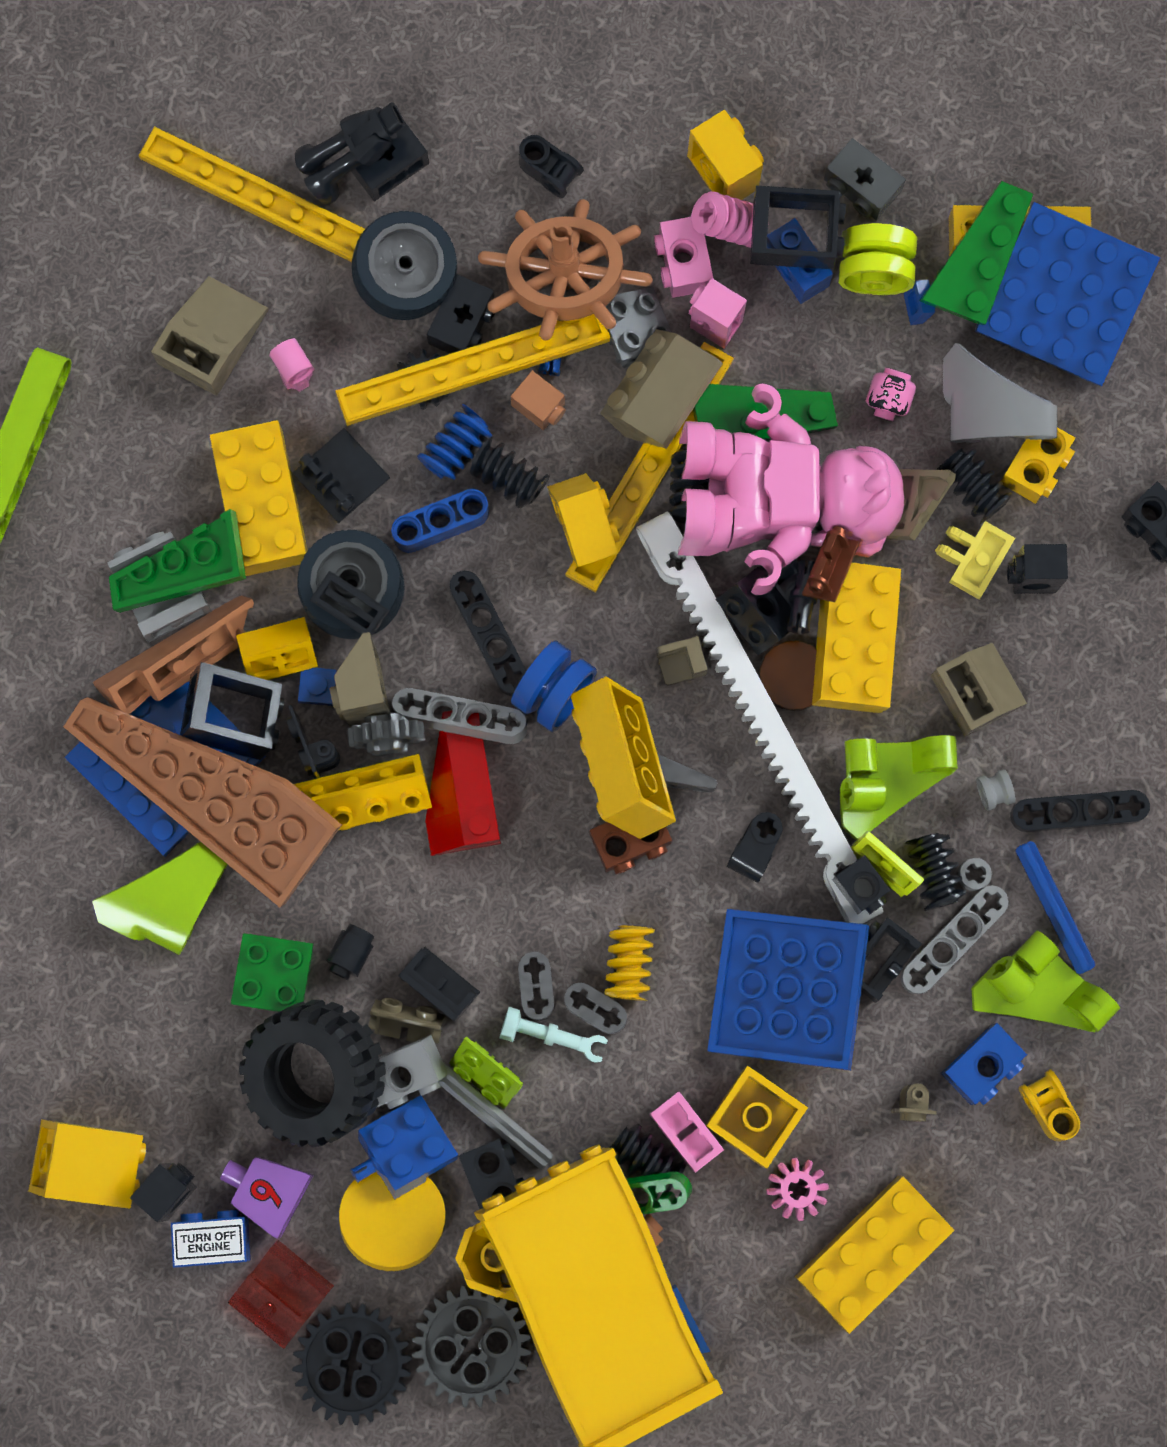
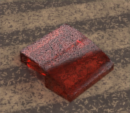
M277 1240L228 1301V1304L285 1349L334 1285Z

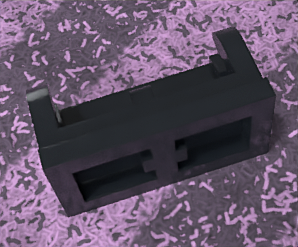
M426 947L424 949L421 948L398 975L455 1023L480 994L479 990Z

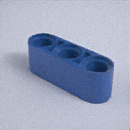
M469 489L402 515L392 524L391 532L394 543L402 552L412 553L479 527L488 519L489 508L487 498L481 491ZM469 502H478L481 504L482 510L476 515H468L464 512V507ZM442 514L449 517L450 522L443 528H436L431 524L433 518L437 515ZM410 527L417 530V536L411 541H404L399 538V533L404 528Z

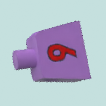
M255 1157L248 1169L230 1160L220 1180L237 1188L231 1204L271 1236L278 1239L282 1237L314 1175L261 1157Z

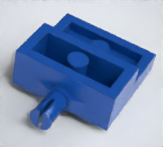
M420 1095L358 1130V1140L369 1159L351 1168L350 1171L357 1183L377 1172L395 1200L425 1183L426 1177L456 1161L458 1153Z

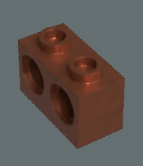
M609 822L589 830V835L606 873L614 870L616 875L634 868V860L643 856H647L648 860H652L668 852L666 846L672 843L667 827L658 830V838L653 842H644ZM611 839H619L624 842L626 851L621 856H611L605 849L607 842Z

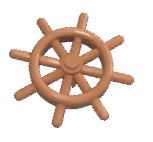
M585 199L577 202L573 217H555L535 223L525 210H518L515 214V219L524 231L513 241L508 253L482 251L478 255V260L481 264L506 268L507 283L510 289L489 301L487 305L488 310L491 313H497L517 302L528 312L543 318L539 335L543 340L552 338L557 321L577 320L592 314L595 315L606 329L614 328L616 319L605 306L614 299L621 284L646 287L651 285L653 281L649 273L624 270L621 246L638 238L641 234L640 227L631 225L613 235L602 225L586 219L590 204ZM580 241L592 245V247L580 253L577 250ZM539 248L547 259L528 256ZM602 256H605L609 263L608 267L587 265ZM521 270L542 273L525 282L521 275ZM582 278L600 280V282L590 289ZM553 284L550 296L537 292ZM573 289L577 294L576 296L564 297L565 291Z

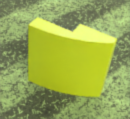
M870 831L865 832L851 846L856 858L860 859L865 855L883 881L900 897L908 896L924 881L922 876Z

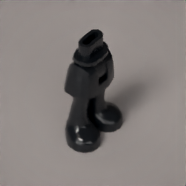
M393 102L382 109L376 107L347 116L340 121L342 130L316 146L306 144L296 150V166L300 172L309 175L304 179V182L310 192L321 203L330 205L335 202L340 195L336 182L360 165L372 166L388 150L392 144L391 141L397 138L396 132L405 127V121L398 107ZM347 146L349 147V152L324 167L325 162Z

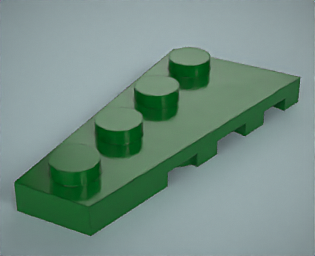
M1003 181L999 182L919 301L976 324L985 325L1033 193Z
M709 384L693 408L695 422H708L715 429H724L731 434L743 432L758 436L765 441L772 440L767 434L769 428L757 430L745 424L748 415L752 411L761 414L768 412V408L763 403L754 401L752 396L754 387ZM776 389L782 401L779 414L781 416L787 414L806 429L808 434L835 429L838 426L831 392Z
M231 509L220 514L221 518L214 522L198 526L187 537L179 541L173 540L164 545L162 551L151 557L145 556L109 576L113 610L121 613L245 580L246 575L236 512Z

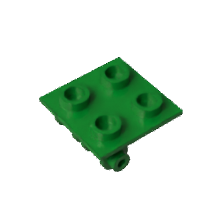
M243 933L231 1005L280 1012L294 1004L304 1002L314 944Z

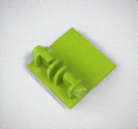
M466 1036L449 1064L462 1079L473 1083L479 1088L481 1094L493 1105H499L505 1109L511 1099L523 1087V1083L507 1067L504 1068L503 1063H498L494 1060L495 1057L493 1055L489 1056L488 1051L476 1041L473 1042Z

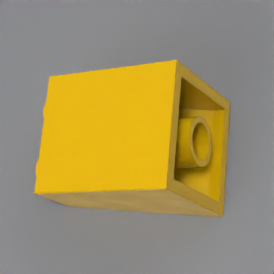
M41 1119L28 1192L45 1198L131 1209L132 1200L130 1197L140 1187L139 1179H136L138 1164L143 1163L146 1154V1144L142 1142L143 1135Z

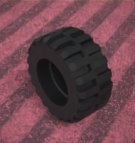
M311 1000L307 1003L300 1002L265 1019L264 1023L256 1026L251 1032V1040L245 1042L242 1055L246 1059L239 1063V1074L244 1075V1081L240 1083L242 1094H247L250 1101L246 1105L251 1113L256 1112L260 1119L257 1122L265 1130L271 1128L274 1131L272 1135L282 1142L290 1138V1144L299 1147L307 1144L311 1147H319L328 1142L332 1143L367 1121V1116L374 1113L379 1105L376 1098L383 1095L385 1083L380 1081V1077L386 1074L385 1063L380 1062L378 1056L383 1053L379 1042L374 1044L370 1035L373 1034V1031L367 1024L362 1026L358 1022L360 1016L352 1010L346 1013L342 1012L344 1007L340 1004L331 1002L325 1005L323 1000ZM296 1043H303L315 1048L330 1065L334 1078V1092L330 1103H323L312 1099L297 1084L291 1066L292 1053Z

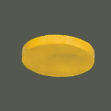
M375 1172L359 1183L354 1180L345 1191L339 1210L341 1235L350 1252L362 1263L372 1268L384 1271H399L411 1268L429 1257L441 1240L445 1226L443 1198L434 1182L429 1177H426L425 1183L394 1200L381 1176Z

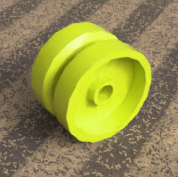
M871 223L852 226L842 232L841 237H844L843 257L845 259L840 262L838 283L843 288L855 293L872 295H895L907 292L913 288L915 284V265L911 260L915 258L917 250V236L913 231L892 224Z

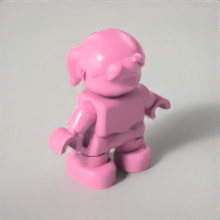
M758 384L752 391L754 401L763 403L768 408V412L761 414L752 411L745 422L747 426L753 429L769 428L767 434L772 439L770 442L749 433L736 432L731 434L724 429H715L708 422L686 421L679 437V444H687L686 462L682 479H710L708 490L685 489L683 491L682 501H686V525L684 536L678 549V555L711 556L722 551L729 552L760 540H772L767 550H755L748 554L745 560L749 567L753 565L763 566L769 575L767 578L756 580L751 591L755 595H763L771 591L780 577L782 567L787 566L805 553L810 544L821 547L827 532L832 530L834 526L844 528L847 539L860 542L855 555L869 558L882 549L887 536L894 531L902 517L904 509L903 478L895 462L886 453L877 448L858 446L856 449L850 448L833 451L826 457L822 466H820L819 449L811 444L806 429L787 414L782 416L779 414L782 404L781 396L770 385ZM820 521L823 530L812 534L817 522Z

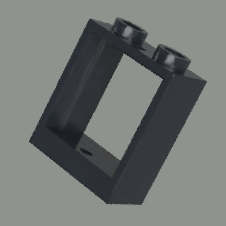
M756 185L753 202L750 264L834 269L836 258L843 257L844 237L838 236V224L844 225L846 204L840 203V191ZM769 207L828 211L826 251L767 248Z
M201 662L190 675L180 735L208 747L261 760L270 750H274L278 743L279 730L275 729L276 720L281 716L284 707V698L280 697L282 684ZM211 685L265 699L259 737L205 723Z

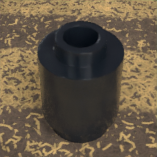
M349 924L346 931H341L326 959L331 964L329 971L346 980L349 979L350 975L358 977L374 947L371 944L374 936L360 927Z

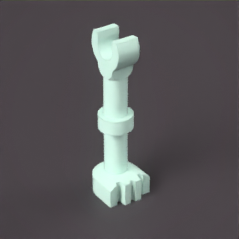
M508 1007L499 1036L500 1039L513 1042L516 1032L542 1039L544 1040L543 1044L553 1046V1043L583 1052L588 1060L595 1063L601 1062L602 1057L592 1054L591 1045L594 1042L607 1044L608 1041L601 1035L586 1038L559 1030L558 1025L552 1023L546 1026L521 1018L520 1010Z

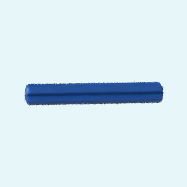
M1029 841L1018 846L1015 852L1075 972L1082 974L1093 969L1095 961L1035 842Z

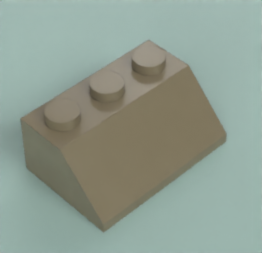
M656 329L653 335L647 339L645 347L635 362L627 369L626 375L617 389L609 396L600 414L626 438L667 449L723 363L682 336Z
M370 632L363 633L334 675L336 686L330 687L334 709L336 708L340 720H346L350 728L353 725L365 723V717L390 713L378 651Z

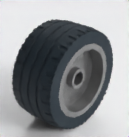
M414 211L388 213L373 221L359 237L352 257V277L361 299L376 313L394 320L417 319L438 308L451 290L457 272L455 248L448 233L432 218ZM404 261L411 267L403 269L400 267L399 262Z

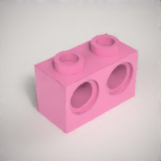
M680 1092L674 1094L649 1114L695 1173L724 1151Z

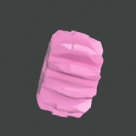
M797 1158L791 1159V1172H789L784 1163H779L777 1167L784 1176L780 1178L775 1174H770L768 1177L770 1181L779 1183L778 1188L766 1189L767 1195L779 1194L780 1198L772 1202L771 1207L777 1209L784 1203L787 1204L782 1213L784 1218L788 1219L795 1207L797 1220L803 1221L804 1207L812 1216H816L818 1212L812 1202L816 1201L822 1205H825L827 1202L824 1197L817 1195V1190H828L829 1185L826 1183L816 1184L815 1182L824 1175V1172L819 1169L809 1175L813 1162L810 1160L804 1163L802 1171L799 1170ZM801 1179L805 1182L802 1187L807 1188L805 1196L798 1195L794 1200L790 1196L793 1191H788L790 1183H797Z

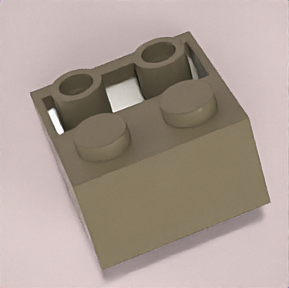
M993 643L964 653L936 668L931 675L933 682L964 737L1027 704Z

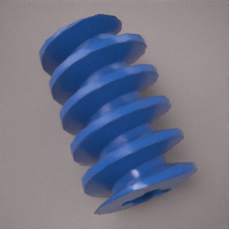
M462 404V408L465 414L455 412L453 415L456 424L447 422L444 425L447 435L440 432L435 435L438 445L433 443L426 445L429 456L423 453H419L417 456L420 462L440 479L445 476L455 480L456 475L452 467L455 466L463 470L465 465L461 457L465 456L470 459L475 457L470 449L471 445L481 448L483 444L479 436L482 435L487 438L493 436L486 422L464 404Z

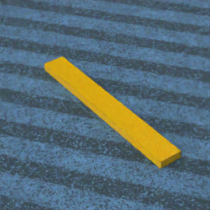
M155 126L139 153L141 160L352 262L357 241L365 228Z
M594 314L577 320L557 321L553 336L549 340L541 339L539 335L541 325L338 389L335 390L346 425L349 426L608 343L611 337L608 329L600 323Z
M703 342L700 348L723 363L710 384H720L734 358ZM693 410L691 411L685 422H695ZM684 423L667 449L643 443L609 500L610 509L605 510L608 522H615L620 536V541L615 542L618 554L672 465L671 456L679 452L684 444H679V437ZM618 554L580 567L573 560L566 572V577L596 593Z

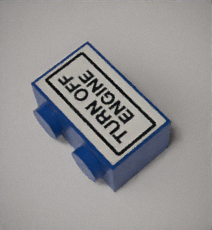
M239 1210L217 1211V1219L203 1220L202 1213L180 1214L181 1222L171 1223L173 1268L251 1261L249 1218L247 1216L239 1217Z

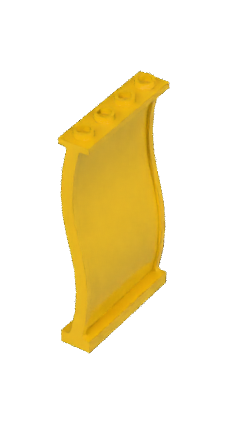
M600 1144L580 1152L581 1159L570 1165L566 1160L548 1168L549 1175L536 1181L535 1177H531L519 1182L514 1186L516 1192L506 1197L499 1193L481 1202L483 1208L474 1212V1214L480 1220L508 1278L541 1362L579 1442L578 1446L624 1447L721 1395L723 1391L718 1380L710 1372L688 1327L644 1216L615 1158L614 1148H601Z

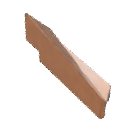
M239 596L223 604L93 682L94 686L113 708L127 714H131L150 695L154 700H162L190 681L191 673L201 662L213 665L239 647L236 635L246 633L243 628L248 609L253 608V600L248 597Z

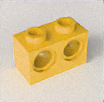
M1057 427V438L1025 439L1001 480L1003 485L1035 504L1042 495L1048 498L1058 482L1053 475L1059 466L1065 469L1075 453L1070 448L1075 437ZM1041 443H1052L1056 447L1057 453L1052 455L1045 453L1041 448ZM1031 470L1037 473L1040 482L1035 484L1028 482L1024 477V471Z

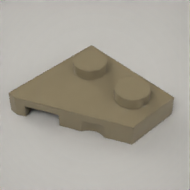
M899 469L903 478L904 509L898 525L886 539L915 541L955 481L956 474L951 470Z

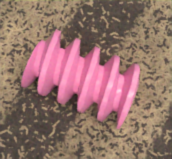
M710 191L703 194L697 200L692 210L691 222L694 230L699 234H705L709 237H716L720 240L751 248L753 203L722 195L718 192Z

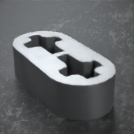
M530 952L521 958L518 966L523 1011L529 1018L543 1020L551 1015L554 1009L551 967L545 955L539 952ZM537 958L538 964H544L545 970L539 972V984H532L531 973L524 972V966L530 965V959ZM540 988L542 1000H548L549 1002L548 1006L543 1007L542 1014H536L534 1008H528V1002L534 999L533 989Z
M575 983L566 990L564 996L566 1008L575 1016L606 1034H616L625 1027L627 1013L618 1002L585 983ZM582 989L588 992L586 998L595 1004L593 1010L584 1005H581L579 1009L572 1006L574 1000L570 997L572 992L580 993ZM598 1007L607 1012H610L612 1008L619 1011L617 1017L621 1020L618 1026L612 1024L609 1028L603 1025L604 1017L596 1013Z

